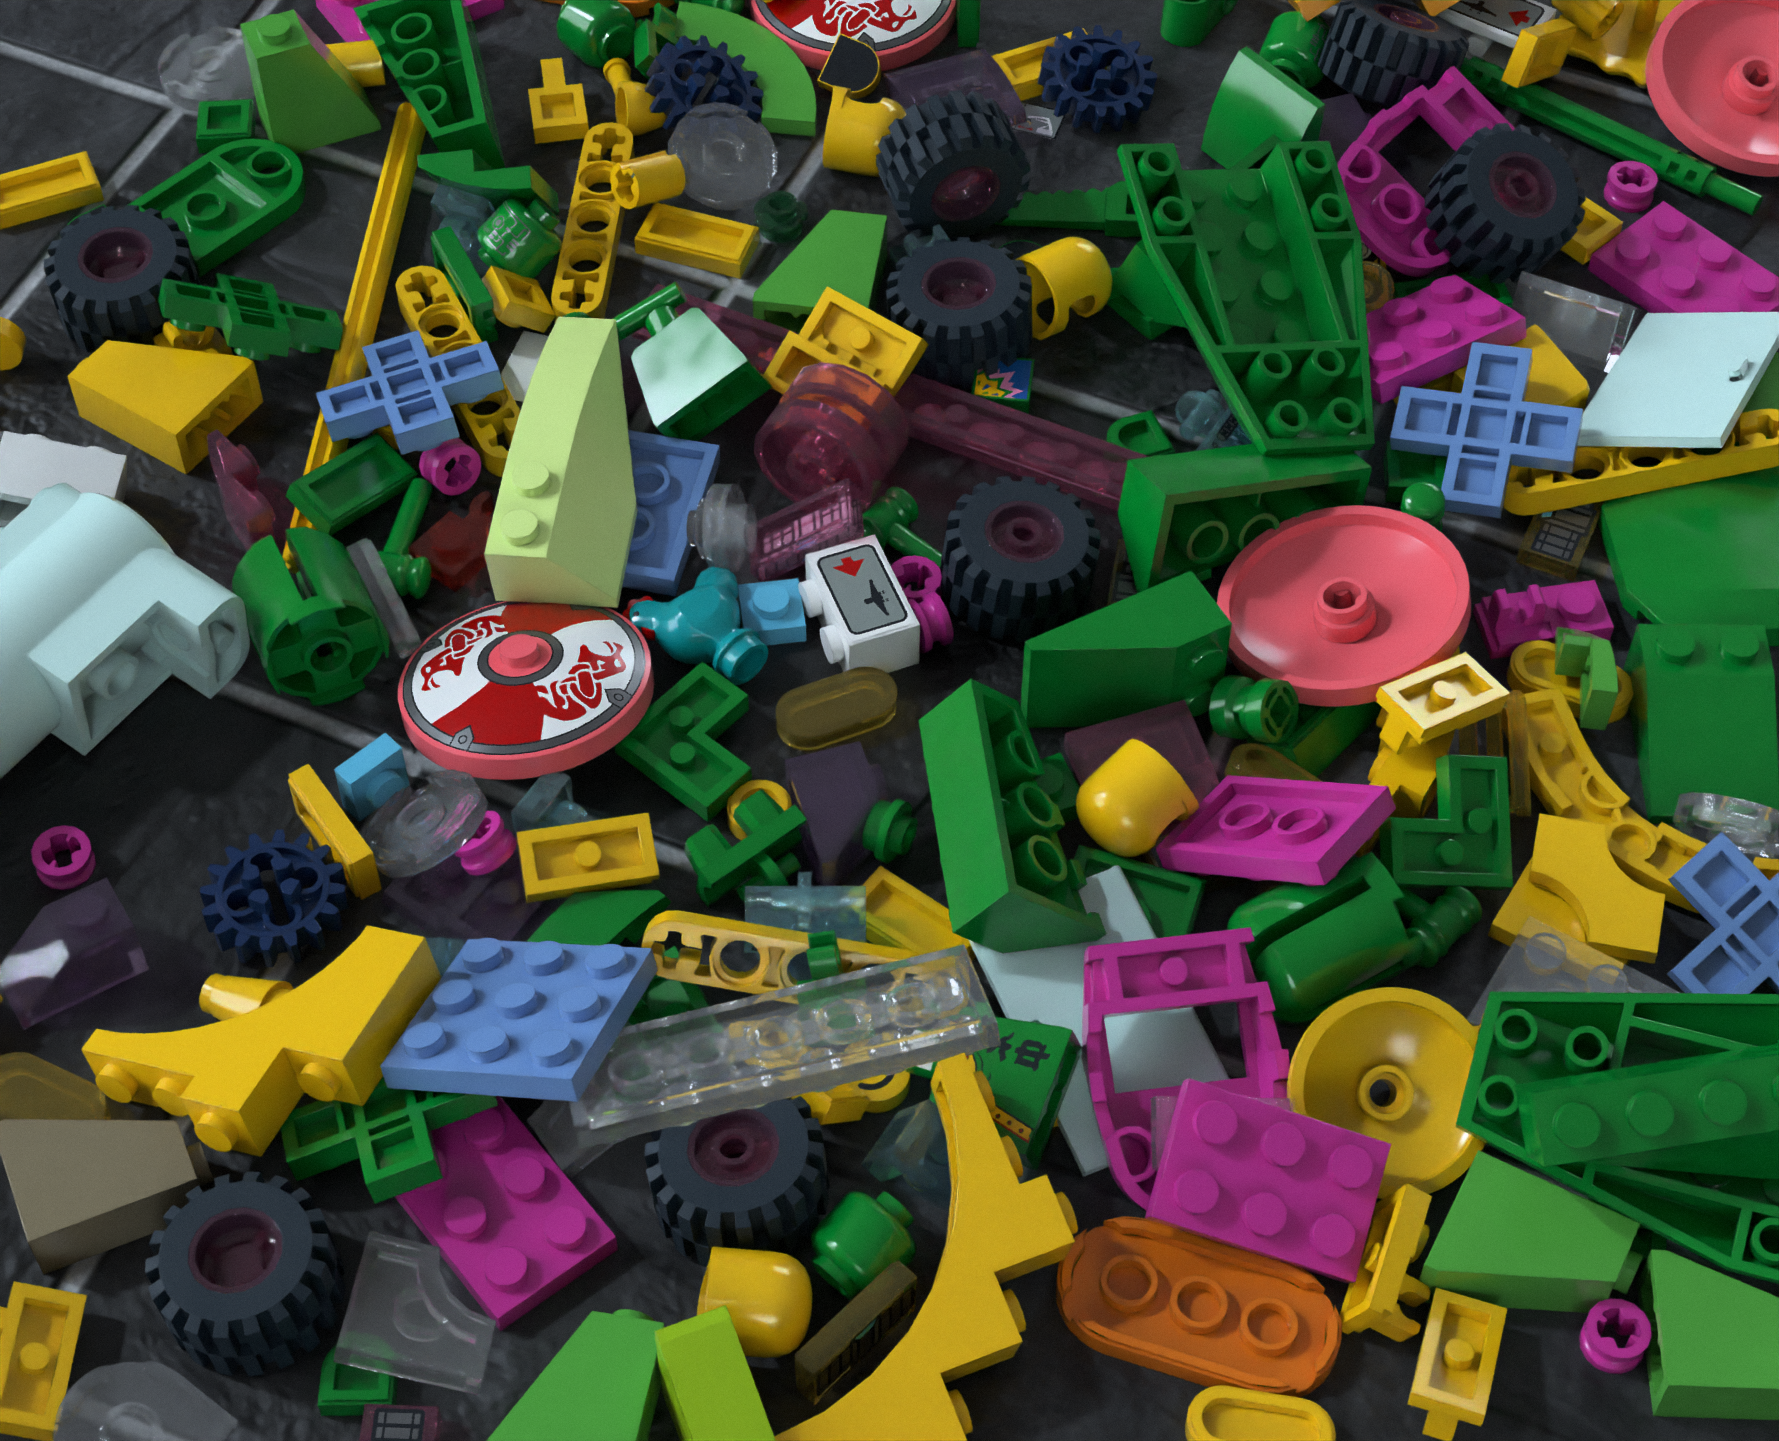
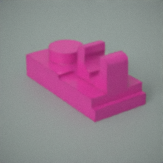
M1595 580L1539 587V585L1533 584L1528 586L1527 591L1507 594L1505 588L1498 589L1493 592L1492 596L1482 597L1481 603L1475 604L1473 614L1490 659L1510 657L1519 645L1528 641L1542 640L1555 644L1557 627L1581 630L1609 641L1614 629Z

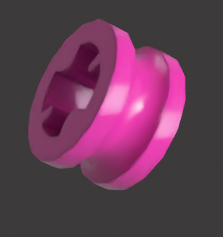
M1637 161L1618 162L1608 172L1607 183L1603 191L1604 198L1610 206L1617 210L1628 213L1643 211L1653 201V192L1658 183L1657 174L1644 163Z
M454 438L443 442L432 450L423 451L420 457L419 468L421 475L430 484L435 485L442 493L453 496L460 495L469 490L476 482L481 470V460L479 454L471 446L466 445L460 438ZM452 458L456 461L455 466L448 472L444 468Z
M913 555L903 557L891 565L907 600L914 599L917 603H921L923 595L930 591H934L940 598L942 597L940 589L942 574L934 561L926 557ZM917 582V587L921 588L924 584V589L911 591V585L909 584L904 588V584Z
M930 591L925 593L921 603H917L914 599L908 600L920 624V653L930 652L934 642H938L943 646L953 642L954 631L949 613L944 602L936 592Z
M483 811L467 818L453 831L448 841L452 853L461 858V865L465 871L475 876L487 874L499 868L514 853L517 845L515 836L508 829H504V821L495 811Z
M62 825L46 830L34 841L31 850L32 862L38 877L43 884L52 889L66 890L81 885L93 874L96 866L95 854L92 851L89 838L85 832L73 826ZM69 849L73 863L59 868L55 854Z
M1613 1298L1600 1301L1590 1309L1579 1336L1580 1349L1586 1360L1601 1371L1612 1374H1622L1631 1371L1641 1362L1652 1337L1651 1324L1646 1314L1629 1301ZM1606 1324H1613L1614 1330L1618 1335H1630L1625 1348H1618L1615 1340L1611 1337L1601 1338Z

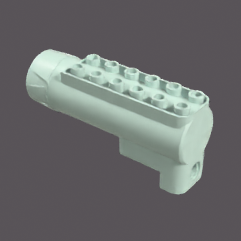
M58 483L38 492L25 510L9 524L0 527V779L50 733L85 756L171 674H174L211 699L237 674L247 658L250 639L245 605L242 598L175 555L163 537L142 516L124 503L108 495L91 492L81 493L68 483Z

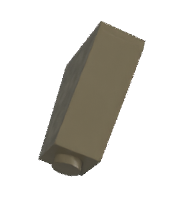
M4 1119L0 1121L1 1158L27 1242L43 1275L153 1234L154 1230L168 1228L163 1216L172 1205L182 1209L189 1203L185 1195L197 1186L201 1188L203 1185L214 1182L200 1141L186 1146L177 1121Z

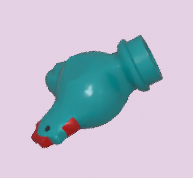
M710 566L700 573L692 590L687 591L670 602H656L651 597L644 596L638 600H630L627 609L622 613L624 617L638 628L647 640L656 641L673 659L685 664L713 662L714 670L735 685L744 684L757 675L768 657V647L760 641L759 633L753 629H740L741 615L739 604L736 600L739 593L736 576L726 568Z

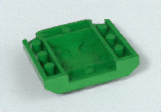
M1658 464L1635 465V466H1638V467H1654V466H1656V465H1658ZM1779 466L1603 502L1598 521L1599 530L1622 606L1635 620L1646 617L1653 624L1765 625L1769 647L1779 646Z

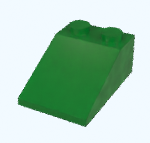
M1191 570L1025 641L1020 707L1028 728L1168 725L1188 715L1194 717L1207 712L1213 689L1225 674L1232 628L1231 621Z
M1637 624L1623 670L1630 676L1633 689L1629 711L1648 822L1654 824L1663 822L1665 824L1778 825L1779 768L1775 674L1765 625Z

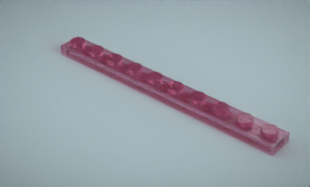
M657 284L648 297L666 286ZM684 293L687 302L675 309L679 316L690 308L698 307L763 375L789 330ZM645 326L633 333L632 337L645 342L651 338V335ZM913 373L909 375L890 403L873 422V424L1019 476L1035 477V481L1046 485L1048 481L1061 486V491L1069 494L1073 493L1075 496L1117 511L1128 460L1149 457Z

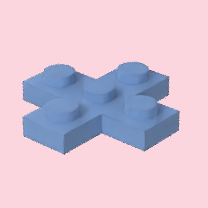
M417 330L362 347L371 376L317 392L316 396L332 442L345 438H361L369 435L374 429L390 425L401 455L416 450H432L445 441L460 437L450 406L458 403L478 402L488 394L504 390V385L487 341L429 358L420 333Z
M1472 342L1462 393L1401 386L1390 436L1391 449L1448 457L1441 487L1445 496V511L1501 518L1511 465L1573 473L1583 422V409L1525 401L1533 361L1532 349Z
M1720 832L1668 879L1715 930L1674 966L1667 975L1684 993L1750 994L1765 981L1779 994V872L1768 880L1723 832Z

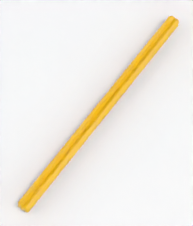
M408 102L402 103L397 109L342 323L343 332L339 350H335L325 390L365 377L367 362L362 347L371 345L374 341L418 164L417 155H420L426 132L425 126L412 105ZM321 408L303 476L347 450L349 438L332 442ZM295 507L290 528L308 527L318 530ZM286 540L282 557L286 562L285 564L289 572L296 574L299 569Z

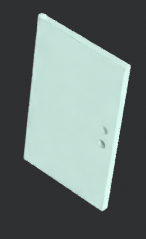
M1779 312L1647 313L1583 412L1578 446L1722 448L1779 348Z
M1119 865L1087 877V885L1079 890L1087 914L1089 912L1099 913L1105 928L1106 935L1098 941L1002 954L969 940L1006 1018L1071 1029L1082 1046L1084 951L1088 946L1157 938ZM1193 1007L1107 1017L1104 1019L1115 1093L1182 1085L1184 1080L1189 1078L1200 1082L1230 1079ZM1080 1055L1057 1115V1124L1084 1177L1107 1168L1108 1162L1096 1123Z

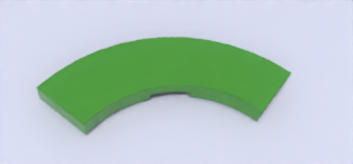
M679 1L676 14L675 38L679 40L681 36L686 35L691 43L696 45L700 36L704 35L707 36L710 47L715 49L723 41L728 44V56L734 58L742 54L745 57V61L741 66L744 72H757L758 78L752 87L758 88L764 93L759 102L762 109V132L803 136L816 135L817 108L811 78L796 53L783 40L763 26L738 14L707 5Z

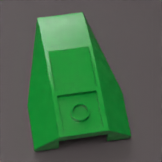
M1330 141L1278 142L1260 169L1182 170L1174 143L1121 144L1117 154L1146 251L1231 412L1260 454L1268 456L1370 450L1375 444L1362 243Z
M1490 991L1456 1128L1613 1211L1640 1223V1225L1727 1271L1779 1284V1180L1581 1162L1544 1167L1526 1156L1515 1088L1517 1084L1779 1043V994Z

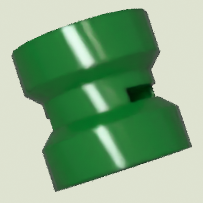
M1228 675L1219 680L1210 697V722L1214 731L1220 737L1244 740L1252 736L1256 741L1279 744L1290 737L1298 721V696L1292 685L1285 680L1264 678L1255 682L1250 677Z

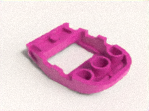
M1455 66L1447 69L1433 88L1428 90L1424 85H1421L1406 94L1402 101L1388 110L1383 108L1369 120L1365 130L1356 141H1353L1337 164L1361 241L1387 265L1404 275L1412 277H1424L1449 262L1452 254L1446 248L1439 250L1434 242L1438 234L1436 230L1428 229L1426 217L1432 211L1424 207L1425 199L1379 152L1419 115L1455 152L1468 137L1471 138L1477 130L1486 126L1491 130L1496 124L1508 123L1512 131L1515 129ZM1498 194L1494 196L1507 211L1512 207L1502 196Z
M1251 927L1088 946L1084 951L1081 1059L1094 1115L1113 1179L1132 1202L1146 1211L1182 1085L1115 1093L1104 1019L1107 1017L1236 1002L1246 1077L1203 1083L1287 1110V1079L1290 1068L1288 1049H1282L1272 1014L1276 1008L1268 982H1256L1247 953L1246 945L1255 941Z

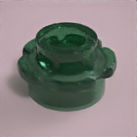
M775 191L761 198L755 204L753 210L756 215L755 223L759 227L761 235L767 240L778 243L796 239L802 233L803 221H806L808 218L806 204L802 201L798 202L795 195L786 191Z

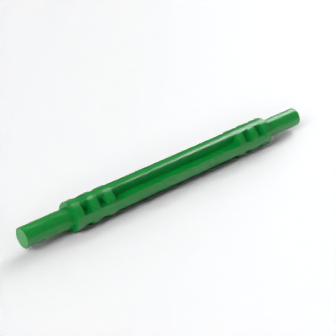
M1473 56L1471 59L1464 58L1459 72L1485 97L1491 98L1502 105L1508 106L1620 160L1644 163L1655 171L1659 179L1672 183L1674 186L1689 191L1700 198L1707 194L1752 216L1756 214L1763 201V195L1716 174L1717 168L1708 163H1704L1691 155L1665 145L1534 83L1520 88L1501 81L1504 69L1478 56Z

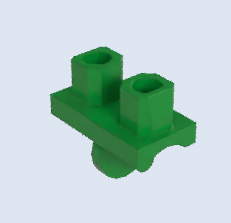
M760 789L742 801L734 810L733 818L747 834L745 839L731 847L717 827L711 824L699 830L686 841L684 852L693 870L698 875L696 893L707 907L750 877L752 879L737 888L740 898L747 905L763 894L777 906L782 905L792 897L786 878L798 871L801 865L791 852L775 863L774 861L801 843L802 836L799 828L806 824L807 819L795 804L784 811L775 800L764 790Z

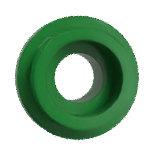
M881 799L871 810L864 827L862 844L865 849L874 852L876 860L890 863L897 854L905 855L911 848L917 833L918 821L916 818L911 817L912 807L910 802L896 799L891 803Z

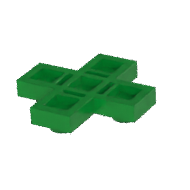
M220 273L215 275L213 288L165 278L162 279L158 301L163 318L170 319L172 325L188 331H205L206 326L222 328L227 346L235 348L234 351L240 356L253 360H269L270 355L287 357L289 347L307 353H320L322 347L339 350L343 326L337 312L281 301L278 299L272 283Z
M382 1077L364 1106L337 1100L330 1102L319 1100L293 1110L281 1127L287 1163L296 1181H300L360 1158L366 1187L376 1204L442 1179L443 1174L432 1130L498 1106L496 1096L387 1088L384 1077Z

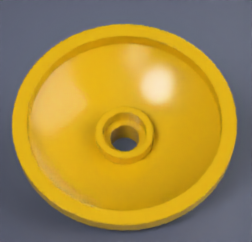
M1383 987L1354 993L1324 1010L1311 1023L1300 1039L1293 1054L1288 1073L1289 1111L1390 1143L1391 1146L1377 1198L1384 1199L1407 1183L1427 1194L1433 1193L1460 1177L1471 1166L1478 1150L1482 1151L1486 1144L1456 1128L1479 1034L1464 1016L1452 1006L1439 998L1421 991L1401 987ZM1377 1080L1384 1081L1390 1090V1097L1382 1106H1377L1370 1097V1088Z

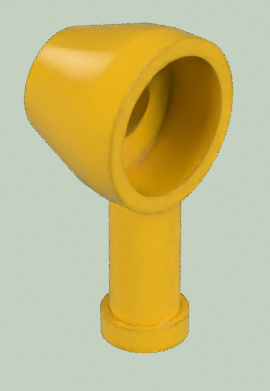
M613 58L607 61L603 67V74L606 81L611 84L615 94L616 122L629 128L633 136L643 135L662 127L667 116L664 112H651L650 106L656 97L645 92V84L632 81L630 76L631 69L627 61L622 58Z

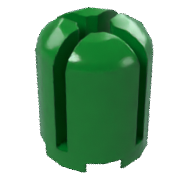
M308 527L285 529L289 550L299 569L296 577L304 598L302 600L274 538L269 534L251 545L236 566L232 579V593L244 601L248 632L269 681L279 695H281L279 691L281 689L293 696L308 697L313 706L340 702L362 691L366 687L363 678L376 666L382 652H384L386 658L389 656V634L344 545L327 533ZM324 644L328 656L319 658L315 649Z
M1371 851L1359 858L1353 855L1339 870L1336 877L1326 885L1305 886L1301 883L1283 882L1237 907L1227 926V930L1251 927L1255 941L1247 944L1246 949L1256 982H1268L1276 1008L1272 1012L1274 1020L1287 1028L1306 1026L1312 1023L1332 1004L1354 993L1379 986L1420 963L1424 955L1421 934L1419 933L1408 939L1395 904L1396 901L1404 897L1402 891L1388 870Z

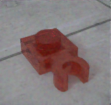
M488 491L478 494L471 501L469 506L470 513L464 519L449 511L408 547L409 554L414 559L420 556L427 557L431 564V576L455 592L487 565L484 552L493 516L489 515L494 511L492 494Z

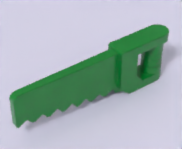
M1119 181L1110 187H1106L1102 192L1095 188L1089 189L1086 193L1079 189H1074L1071 193L1058 190L1054 194L1042 191L1038 195L1025 192L1022 195L1023 200L1019 206L1008 211L1009 217L1002 223H994L1001 226L1105 230V236L1142 237L1136 215L1127 214V211L1133 208L1126 181Z

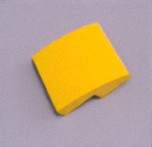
M827 286L800 333L796 334L789 330L763 376L771 384V389L859 437L890 403L917 365L929 344L918 335Z

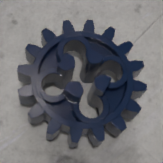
M1095 25L1092 34L1086 35L1082 28L1076 26L1073 28L1071 39L1059 33L1056 35L1054 46H1047L1038 76V84L1044 86L1041 98L1043 102H1057L1054 111L1056 117L1064 116L1067 113L1073 116L1072 127L1078 128L1082 125L1083 121L1091 122L1094 133H1100L1103 123H1109L1116 132L1121 131L1125 119L1136 124L1139 122L1142 110L1148 111L1157 80V73L1150 71L1153 58L1149 55H1137L1141 45L1139 41L1136 40L1127 45L1121 42L1122 31L1118 29L1109 37L1103 34L1101 25ZM1107 66H1111L1109 72L1104 68ZM1086 85L1091 88L1089 91L1084 92Z
M686 35L681 36L675 46L667 42L647 71L646 75L650 79L645 86V92L656 97L650 106L651 112H664L667 116L662 126L665 130L677 126L682 130L681 141L686 143L692 135L697 136L703 149H708L715 138L724 149L728 148L734 138L739 141L744 139L761 114L762 109L758 104L764 93L762 90L752 87L758 78L757 72H744L741 68L745 61V57L742 54L731 58L727 55V43L722 41L717 49L712 48L707 36L704 35L700 36L696 45H693ZM708 72H711L715 75L716 80L704 97V107L699 113L694 110L692 105L706 83L705 76Z
M277 829L273 835L272 842L263 844L261 838L254 833L249 835V849L241 852L238 848L231 845L225 848L229 862L226 866L220 864L209 865L207 870L212 884L200 887V895L204 905V909L201 911L208 932H214L219 949L224 952L235 946L241 963L246 964L256 953H262L266 967H274L278 954L286 952L294 963L301 962V947L309 944L321 951L326 947L322 931L324 929L340 931L343 927L339 911L349 909L350 905L343 866L341 863H334L331 848L327 844L314 850L310 834L303 833L294 843H288L284 830ZM273 870L280 897L282 903L286 906L290 923L287 925L277 926L270 898L264 889L260 875L263 871ZM310 884L314 885V886H312V887H310V888H307V889H302V888H301V887H303V886H305V885H310ZM249 906V908L243 911H236L241 907Z

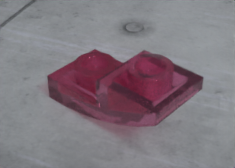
M216 429L207 435L208 452L221 504L231 527L247 550L253 543L269 534L272 535L275 541L271 523L276 520V516L268 500L259 492L256 477L260 475V469L254 456L242 444L235 447Z

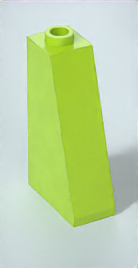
M726 1305L654 1331L662 1393L680 1441H776Z

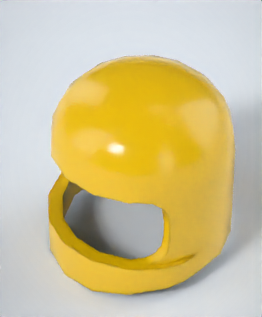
M833 85L832 101L823 144L824 168L880 177L876 165V155L881 153L878 145L882 136L891 134L888 128L896 118L902 119L907 115L903 106L895 100L886 97L882 98L880 102L873 104L852 100L851 88Z
M1080 237L1063 238L1015 259L1021 260L1027 268V276L1031 278L1032 337L1043 340L1065 330L1069 321L1070 307L1078 315L1089 317L1102 310L1110 298L1113 280L1109 264L1100 249L1087 239ZM1053 297L1055 311L1052 323L1048 325L1038 316L1036 307L1040 302Z
M1133 738L1126 741L1085 780L1078 791L1076 799L1078 818L1089 836L1107 852L1125 858H1132L1148 852L1156 846L1158 837L1174 819L1186 820L1200 808L1196 797L1174 767L1155 749Z
M712 1247L700 1289L697 1315L726 1305L745 1356L770 1358L787 1355L795 1350L803 1341L810 1324L812 1312L810 1277L805 1267L797 1259L787 1254L772 1251Z

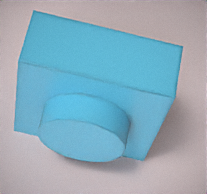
M799 579L739 584L738 603L742 628L757 631L760 641L766 646L805 642L806 623L802 598L798 589Z
M387 733L378 737L334 769L343 807L359 822L376 809L384 808L393 803L402 790L410 785L402 747Z

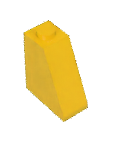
M107 340L88 358L83 359L75 370L67 376L80 417L186 475L264 402L255 363L243 356Z

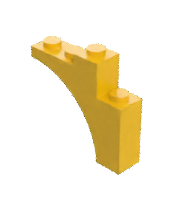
M367 925L361 935L322 971L297 988L254 1010L224 1021L172 1032L143 1034L96 1029L81 1050L96 1076V1085L109 1098L121 1103L135 1101L160 1107L166 1112L179 1117L189 1114L195 1126V1134L208 1147L220 1152L235 1150L261 1157L304 1093L324 1102L337 1100L364 1106L383 1077L380 1065L441 979V975L425 937Z

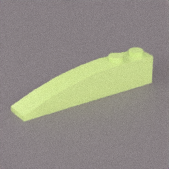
M558 317L544 345L519 413L502 476L484 556L496 601L558 603L618 608L638 509L634 488L616 319Z

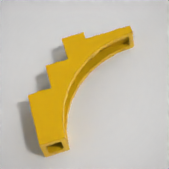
M965 1053L939 1061L930 1082L946 1134L951 1183L946 1244L932 1289L909 1331L868 1378L826 1411L774 1436L776 1441H967L965 1434L973 1431L969 1411L960 1392L957 1389L948 1392L945 1383L1010 1359L1015 1355L1023 1342L1020 1333L1026 1330L1025 1318L1014 1292L1011 1289L1002 1291L999 1284L1064 1260L1075 1243L1072 1234L1077 1233L1078 1225L1074 1210L1069 1199L1062 1191L1054 1193L1047 1174L1022 1184L1019 1183L1017 1178L1023 1176V1167L1017 1148L1008 1135L1000 1138L990 1112L995 1111V1100L990 1084L981 1070L972 1072Z

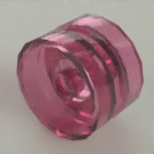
M820 362L803 367L780 398L777 407L771 412L755 435L754 454L761 471L773 486L797 505L815 513L826 509V512L858 498L859 514H861L881 488L885 475L893 468L907 447L910 428L901 406L887 389L867 374L842 364Z

